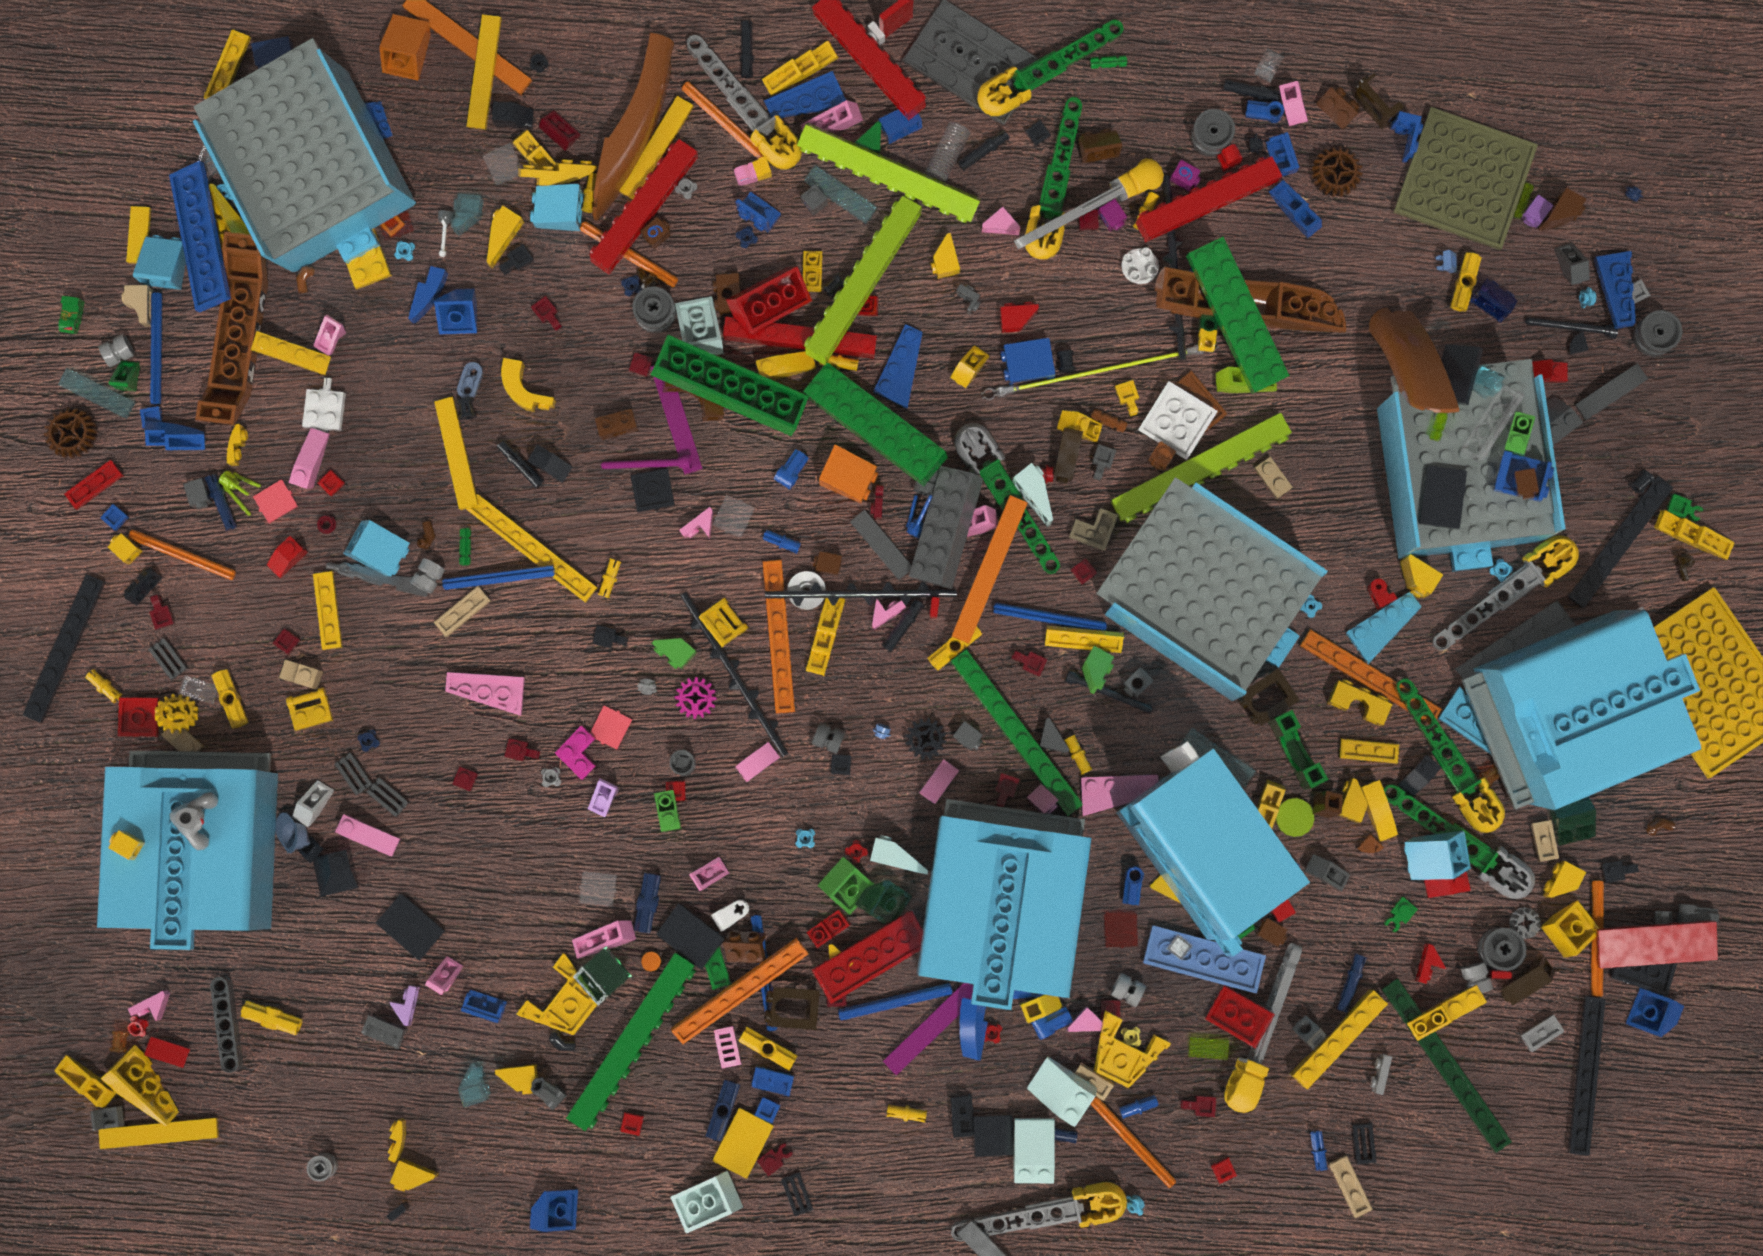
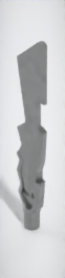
M327 562L326 565L327 570L335 571L351 579H354V577L360 578L364 582L378 586L388 584L397 586V591L424 597L428 596L427 592L410 583L412 577H389L376 570H371L368 566L350 565L347 562L341 564Z

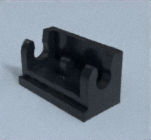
M972 1095L950 1096L953 1137L973 1136Z

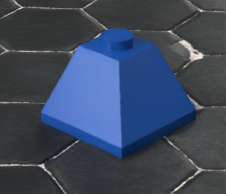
M455 289L434 300L439 334L477 333L475 289Z
M1640 988L1626 1024L1662 1038L1677 1025L1684 1006L1675 1000Z
M578 1190L544 1191L531 1208L530 1229L542 1232L576 1230Z

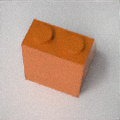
M393 14L379 46L382 73L419 81L431 36L430 22Z
M834 445L820 475L819 484L862 504L863 499L867 501L871 492L868 488L871 482L875 483L879 473L876 472L877 466Z

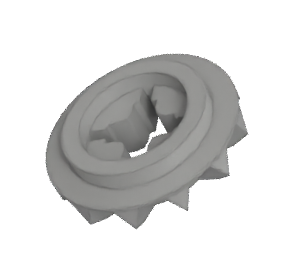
M1519 908L1510 917V928L1518 932L1523 939L1536 936L1541 929V919L1538 913L1531 908ZM1525 917L1526 920L1533 921V923L1528 925L1527 929L1525 926L1518 925L1524 921Z

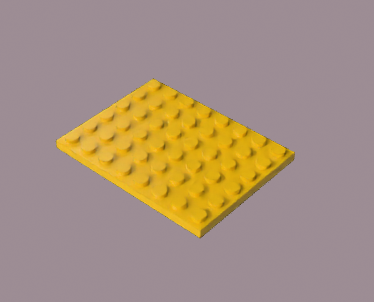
M1715 587L1709 589L1654 626L1666 659L1679 654H1686L1700 688L1699 692L1682 699L1701 744V750L1691 753L1707 779L1713 777L1763 743V656Z

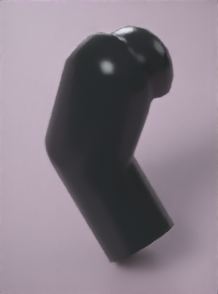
M552 1031L550 1033L549 1042L557 1050H576V1041H564L559 1031Z

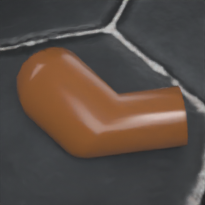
M303 266L296 276L298 293L308 292L306 280L308 276L312 277L314 275V268L312 266Z

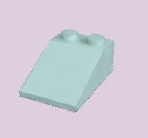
M712 296L675 303L682 341L714 355L724 354Z
M1031 463L1014 476L1012 482L1043 523L1049 527L1053 517L1044 477L1042 476L1044 473L1038 465L1034 466Z
M880 835V839H875L870 861L928 874L926 868L895 842H891V837Z
M1048 1056L1027 1087L1053 1113L1074 1127L1095 1098L1097 1087Z
M1015 1118L1014 1183H1054V1119Z
M728 1171L671 1196L686 1233L743 1208Z

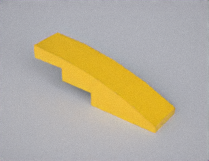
M826 41L815 50H809L795 60L791 59L763 78L762 81L770 95L773 96L821 70L838 59L839 56L830 41Z
M1661 510L1654 526L1655 529L1725 560H1728L1735 543L1705 526H1699L1686 518H1679L1666 510Z
M828 598L825 599L806 671L825 676L845 599L839 598L835 606H832Z

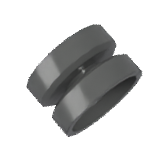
M1209 109L1202 112L1197 117L1191 131V142L1194 149L1207 157L1221 154L1224 148L1230 146L1235 134V124L1232 117L1219 109Z
M647 287L635 296L632 304L633 314L641 328L651 333H662L672 326L676 318V307L667 291L659 287Z
M1664 310L1654 311L1641 319L1635 326L1633 331L1634 344L1644 355L1651 357L1661 356L1676 347L1680 342L1683 333L1682 324L1671 312Z
M1495 927L1488 929L1481 935L1477 945V952L1480 960L1485 962L1489 968L1509 971L1516 969L1522 964L1526 956V944L1522 936L1513 929Z

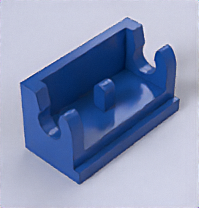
M896 110L879 119L881 130L889 144L922 128V120L919 114L908 121L899 110Z
M1288 132L1269 138L1270 141L1265 143L1269 157L1272 156L1282 177L1296 173L1299 169V164Z
M469 990L461 1011L499 1023L501 1022L507 1001Z
M756 1066L752 1087L790 1096L795 1075Z

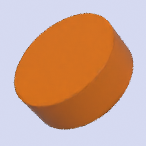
M656 952L644 954L641 960L643 968L647 971L657 970L661 965L659 954Z

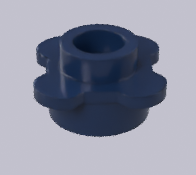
M1637 187L1625 188L1627 191L1624 195L1631 200L1638 202L1639 199H1643L1642 191Z
M748 226L746 229L736 233V238L740 240L741 247L744 249L748 248V245L758 242V237L754 235L752 227Z
M636 275L621 281L627 297L643 290L642 286L639 285V277Z
M372 729L368 733L359 734L357 737L362 746L361 749L365 752H368L370 748H377L380 745V741L375 736L376 732Z

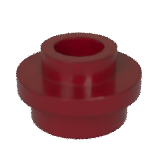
M323 515L317 521V528L323 534H330L336 529V520L330 515ZM325 522H330L328 528L324 527Z

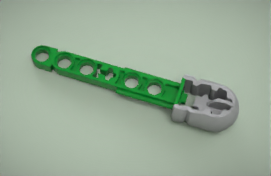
M969 423L962 426L955 435L954 444L965 466L970 467L969 472L984 478L983 481L1002 511H1004L1006 506L1005 498L1008 495L1024 501L1000 463L1005 459L1002 451L998 450V445L990 432L978 423ZM978 433L982 436V443L988 445L992 456H995L997 459L994 462L988 460L983 463L984 468L980 471L976 467V462L972 461L969 456V448H964L963 442L966 447L970 446L973 450L971 455L977 456L978 459L986 454L984 451L985 445L979 443L980 436ZM998 479L1005 481L1006 486L1002 490L995 488V481ZM1025 508L1024 514L1026 516L1024 520L1026 523L1029 520L1031 524L1026 525L1022 530L1020 526L1023 523L1020 520L1017 529L1034 556L1040 559L1038 562L1042 569L1048 574H1054L1060 568L1059 560L1054 552H1050L1049 544ZM1027 528L1035 529L1036 536L1034 538H1027L1025 535ZM1038 544L1046 546V552L1043 555H1039L1035 550ZM1048 560L1056 562L1055 570L1049 571L1046 568Z
M1389 784L1384 787L1385 795L1386 790L1390 787L1397 790L1395 798L1387 797L1388 802L1394 806L1398 805L1402 812L1432 833L1441 834L1464 831L1467 847L1471 844L1478 847V852L1475 855H1468L1470 863L1480 870L1478 878L1482 881H1489V885L1511 899L1526 897L1532 891L1535 885V875L1525 862L1513 854H1508V851L1502 846L1493 850L1458 824H1450L1412 796L1406 795V792L1398 786ZM1405 799L1413 801V807L1409 810L1402 807V802ZM1422 810L1429 812V818L1426 821H1421L1418 818V814ZM1433 816L1437 817L1434 821L1438 824L1444 823V831H1435L1437 828L1432 823L1430 827L1427 826L1432 821ZM1498 855H1501L1504 861L1511 862L1514 865V869L1517 872L1523 871L1525 874L1518 873L1516 875L1512 872V867L1506 868L1503 866L1498 872L1503 881L1500 883L1495 880L1493 875L1486 872L1490 867L1492 869L1497 864L1495 859ZM1505 880L1511 882L1510 887H1512L1513 890L1509 889V886L1504 882Z

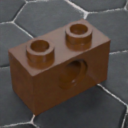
M739 273L716 275V281H713V290L717 292L718 299H714L715 311H719L720 316H730L732 313L726 298H723L722 295L726 291L732 292V296L741 292Z
M632 409L595 418L599 437L602 441L639 431Z

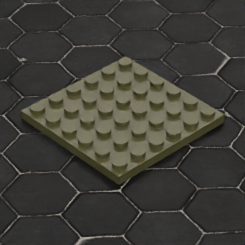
M1431 107L1418 140V149L1413 154L1393 213L1501 250L1538 144Z

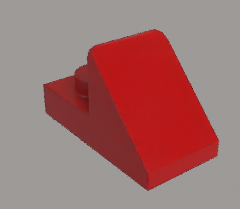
M1552 359L1532 362L1534 378L1542 375L1543 382L1566 383L1568 381V363L1553 362Z
M1425 943L1415 981L1427 984V980L1430 981L1433 973L1431 966L1446 969L1434 946Z

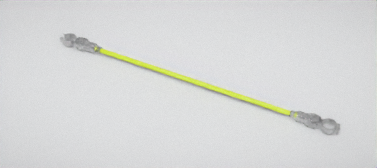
M1198 344L1186 348V356L1202 355L1205 353V351H1198ZM1178 352L1021 386H999L996 390L987 388L984 390V393L987 390L996 392V394L990 399L985 396L982 399L992 400L995 396L999 398L1005 397L1008 394H1013L1025 388L1178 356Z

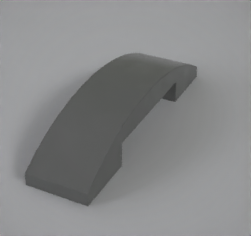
M1637 363L1575 404V407L1586 421L1648 380V377Z

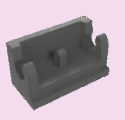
M370 1014L367 1016L361 1033L399 1049L408 1029Z

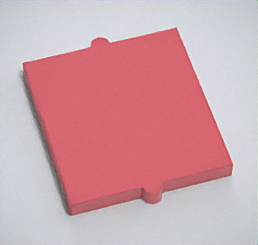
M282 479L253 496L259 506V511L263 513L269 524L298 507L292 497V492L288 490Z
M603 706L590 733L597 740L601 741L602 745L607 744L618 749L632 719L620 714V711H614Z

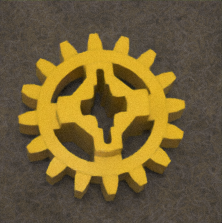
M172 694L170 699L165 696L164 702L159 701L158 707H155V721L158 722L159 727L163 726V731L171 729V734L175 730H178L179 734L182 733V729L189 731V725L194 727L195 721L198 720V707H195V701L190 702L189 696L185 699L182 698V694L178 697Z

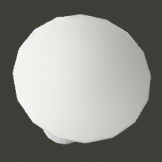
M1147 247L1136 248L1127 252L1121 264L1125 277L1136 284H1146L1152 281L1159 271L1158 259L1151 249Z

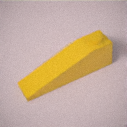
M209 184L222 251L224 232L251 234L245 223L216 186Z
M134 1045L101 1079L115 1093L166 1127L179 1111L169 1093L162 1087L159 1075H156L153 1071L150 1059L144 1056V1053Z

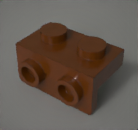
M1332 86L1316 105L1343 130L1362 111L1359 109L1360 105L1354 99L1350 100L1346 96L1347 93L1343 88Z
M730 931L723 941L727 962L762 963L765 961L766 957L763 948V941L766 938L765 933Z

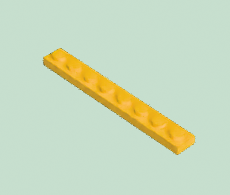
M477 494L479 505L467 508L466 510L538 566L553 565L555 575L552 577L585 603L597 590L595 585Z

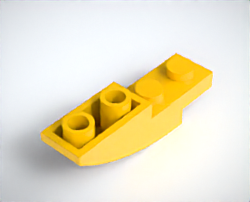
M562 159L561 163H556V170L551 166H542V170L535 169L534 165H523V168H518V176L537 178V185H559L581 179L597 170V166L592 165V161H580V164H573V160Z
M1476 984L1440 1002L1407 1024L1418 1041L1452 1023L1453 1020L1487 1003Z

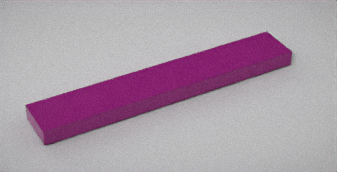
M653 377L678 456L682 457V455L690 454L692 457V469L683 470L684 475L703 470L679 393H663L662 385L664 381Z
M963 983L883 1060L885 1065L895 1075L899 1074L960 1014L962 998H972L973 985Z

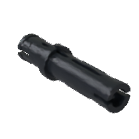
M748 20L741 21V77L744 78L745 76V79L753 78L754 61L752 52L753 22Z
M1228 79L1225 80L1223 91L1258 98L1257 100L1260 101L1263 99L1279 102L1281 94L1280 91L1265 88L1263 85L1259 87Z
M1002 129L993 137L986 138L983 144L957 161L961 170L965 171L991 151H996L998 146L1010 139L1008 134Z
M505 439L496 446L507 458V462L509 464L512 463L535 489L542 485L544 479L520 456L521 453L515 451Z
M915 599L906 613L903 612V617L882 646L892 653L911 624L916 622L915 619L925 605Z

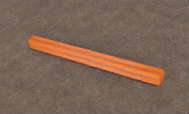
M688 81L682 86L684 93L757 159L764 157L758 147L751 142V137Z
M584 221L580 226V230L601 242V236L604 232ZM630 248L623 256L648 273L657 276L658 279L671 287H675L678 283L677 277Z
M133 529L129 532L128 538L172 557L233 580L236 575V571L166 542Z
M1594 880L1592 881V919L1600 929L1604 928V882ZM1596 936L1592 940L1591 995L1593 997H1602L1603 968L1598 967Z
M1095 1096L1090 1105L1168 1188H1171L1176 1183V1180L1111 1110Z

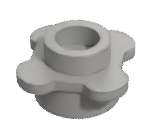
M683 177L678 186L675 187V192L682 194L685 199H690L693 191L697 190V184L692 183L687 177Z
M642 679L637 684V687H639L638 691L646 695L656 693V682L650 679Z
M557 767L553 769L544 768L541 771L543 775L542 785L544 787H549L550 785L559 786L561 784L559 779L560 769Z

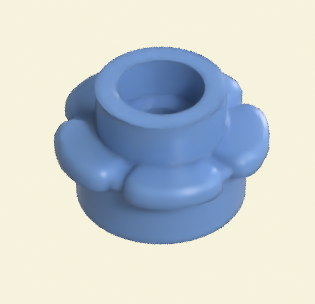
M877 723L876 727L873 728V731L876 732V737L886 739V736H891V728L889 726Z

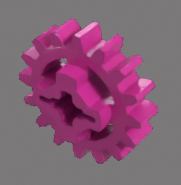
M695 677L694 682L688 678V684L686 685L682 682V690H676L680 695L675 696V699L679 700L676 706L682 707L680 713L682 714L686 711V717L689 718L692 714L694 719H697V715L704 718L705 712L711 714L709 708H715L712 701L717 700L716 697H712L716 693L715 690H710L712 684L705 685L706 680L702 679L699 682L698 677ZM700 686L706 689L708 695L700 692ZM692 687V691L684 694L688 688ZM697 693L699 697L705 699L697 700V703H694L690 698L694 697ZM684 702L691 704L692 711L686 708ZM703 703H707V705L705 706V708H703L702 710H700V706H701Z

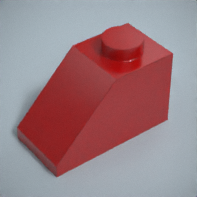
M289 536L275 549L267 566L281 579L308 551L295 538Z
M1467 871L1454 879L1424 880L1428 898L1471 891Z

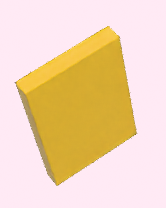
M739 1107L712 1161L747 1179L774 1125Z

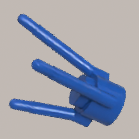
M914 495L909 519L905 526L907 527L906 532L920 538L924 525L921 521L933 497L932 495H929L918 519L913 520L918 498L917 495Z

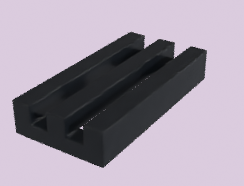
M1372 1123L1351 1124L1356 1164L1377 1163ZM1359 1128L1361 1135L1363 1160H1361L1360 1157L1359 1139L1357 1129ZM1364 1128H1368L1371 1159H1368Z
M800 1172L782 1178L781 1181L794 1216L812 1211L813 1207ZM796 1177L798 1179L805 1201L808 1206L806 1208H804L802 1200L800 1198L798 1189L794 1181V1178ZM789 1180L800 1207L798 1211L787 1184Z

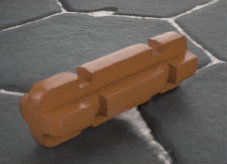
M1097 409L1093 410L1090 417L1112 429L1117 428V431L1122 433L1127 427V422L1118 421V418L1106 413L1102 414Z

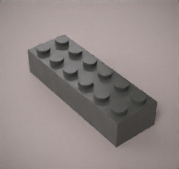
M940 466L932 494L933 497L930 501L909 577L921 582L952 589L984 478L974 473Z

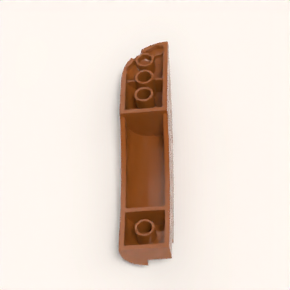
M650 33L642 73L634 95L610 137H605L594 189L593 219L595 221L601 218L620 194L621 187L636 166L658 123L671 75V56L674 42L663 35Z
M1164 267L1160 271L1155 285V291H1157L1156 308L1171 310L1170 313L1200 318L1202 314L1214 316L1194 272ZM1244 280L1266 327L1303 331L1346 332V321L1342 309H1339L1334 302L1335 299L1324 291L1284 282Z
M1387 307L1378 310L1369 322V332L1382 348L1394 373L1399 391L1412 407L1422 411L1427 409L1435 413L1459 412V406L1444 365L1431 338L1411 310L1394 311L1393 313Z

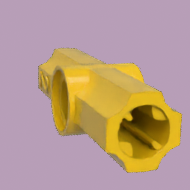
M1466 252L1450 305V308L1459 312L1467 311L1482 259L1478 254ZM1462 279H1467L1470 286L1464 285Z
M976 626L969 644L952 637L927 659L939 671L982 635L980 629ZM950 643H959L960 649L953 651L950 648Z
M220 670L211 675L219 694V702L224 707L231 728H239L249 723L241 704V696L236 691L229 670ZM232 694L234 700L231 704H228L226 701L227 696Z
M246 1001L241 1010V1017L244 1019L258 1022L261 1026L272 1030L278 1029L297 1035L302 1026L303 1019L286 1014L283 1010L272 1006H263Z
M746 1027L739 1039L740 1043L787 1070L791 1069L798 1056L749 1027ZM766 1043L773 1045L774 1050L770 1054L763 1051V1045Z

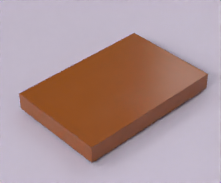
M1192 370L1174 384L1218 411L1205 432L1227 415V412Z

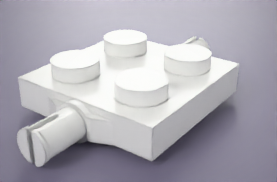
M324 378L323 389L306 390L302 427L314 428L323 432L331 430L341 431L346 393L332 391L331 378Z

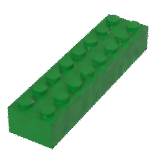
M1224 237L1188 253L1186 258L1251 394L1289 377L1290 375Z
M667 335L651 372L653 377L789 436H792L795 432L809 396L670 335Z
M829 363L824 365L803 391L805 395L809 396L808 400L923 487L948 458L945 450Z

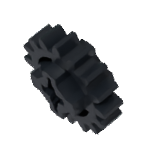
M921 718L920 724L913 722L914 728H907L911 733L905 734V737L909 738L905 745L911 746L908 750L909 752L915 751V758L919 754L921 755V760H924L925 756H928L929 760H931L932 754L939 756L937 751L944 750L941 744H946V741L942 740L946 733L940 732L943 726L937 727V721L932 724L930 723V718L927 719V722H923ZM923 726L929 727L926 731L921 732L917 730ZM929 731H931V733L929 734V740H931V742H926L925 744H923L922 747H920L922 744V738L920 737L926 736V734H928ZM934 731L938 734L939 742L934 740ZM913 736L918 739L919 744L917 747L913 744ZM925 747L934 748L932 751L922 752Z

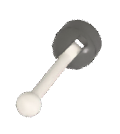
M445 210L438 211V220L443 224L441 250L439 251L441 257L446 256L447 225L452 222L454 213Z

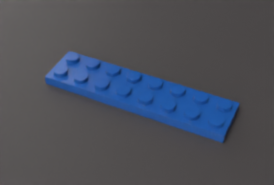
M197 161L170 174L169 178L195 311L203 312L231 299L205 165L203 162Z

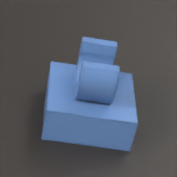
M1447 250L1443 251V256L1439 255L1436 257V260H1443L1444 262L1442 266L1436 267L1437 270L1449 273L1457 272L1456 253Z

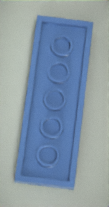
M1152 925L1143 963L1257 994L1266 955L1242 950L1235 956H1226L1217 942ZM1177 935L1191 945L1181 959L1167 949Z

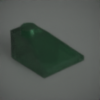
M887 879L865 888L855 905L887 925L901 915L912 895Z

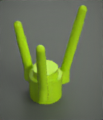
M225 471L219 478V483L223 485L222 489L250 516L251 513L231 489H238L248 496L249 492L239 486V480L258 488L261 485L240 476L236 472L232 474L230 471Z

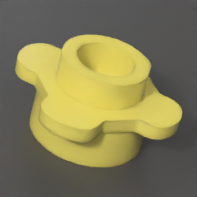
M1138 1027L1133 1029L1123 1028L1121 1030L1123 1035L1122 1042L1128 1045L1139 1046L1141 1044L1139 1039L1140 1029Z

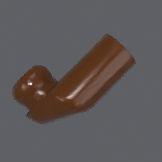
M431 521L422 523L424 535L417 540L419 548H429L435 539Z
M1657 817L1647 824L1646 832L1653 836L1662 828L1673 831L1675 822Z

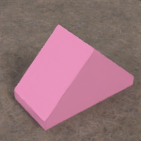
M1002 207L982 224V233L1019 235L1020 226Z
M1085 1007L1075 1017L1073 1022L1067 1026V1031H1101L1103 1022Z

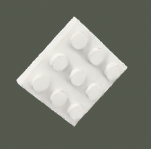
M1168 381L1138 430L1158 443L1161 441L1176 451V454L1187 460L1218 411Z

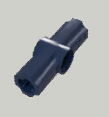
M644 873L641 893H639L636 910L638 911L634 931L651 934L654 913L656 914L659 902L660 875Z
M724 1079L705 1135L706 1137L722 1142L740 1084ZM720 1105L727 1106V1115L722 1116L718 1113Z

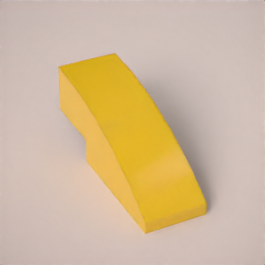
M524 130L511 141L530 165L535 166V169L542 170V166H551L556 170L554 160L539 145L528 130Z
M1266 780L1257 809L1272 829L1286 788L1284 785Z
M1380 780L1360 787L1368 803L1366 810L1379 842L1398 835L1395 821Z
M68 1055L63 1058L54 1070L75 1091L87 1097L96 1107L106 1108L116 1094L100 1077Z

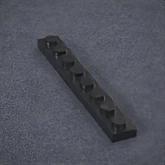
M1659 476L1655 477V481L1650 484L1567 598L1579 607L1585 608L1674 488Z
M86 574L24 710L23 716L43 723L106 582Z
M1584 996L1568 1153L1590 1156L1606 999Z

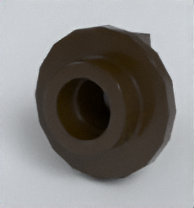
M642 268L636 270L637 275L643 282V289L657 286V276L652 273L647 276Z
M1682 553L1681 556H1676L1675 564L1679 565L1681 580L1688 581L1687 567L1692 568L1695 561L1693 556Z

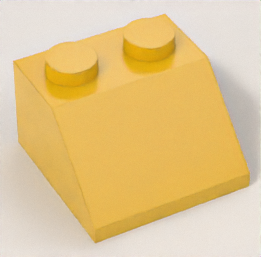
M1411 554L1400 562L1406 588L1410 590V593L1418 599L1431 595L1443 574Z
M1578 900L1552 915L1541 926L1542 930L1564 958L1578 955L1597 936V929H1600Z

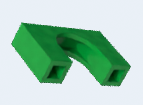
M1293 710L1268 721L1302 789H1311L1327 781L1328 778L1320 762H1313L1300 740L1298 729L1301 728V725Z

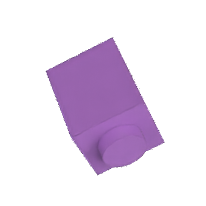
M1538 194L1521 218L1524 219V223L1528 226L1537 228L1554 205Z

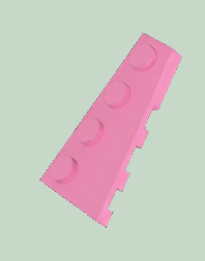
M447 672L445 692L522 716L525 678Z
M1158 775L1080 777L1081 802L1083 803L1082 816L1131 802L1158 782Z

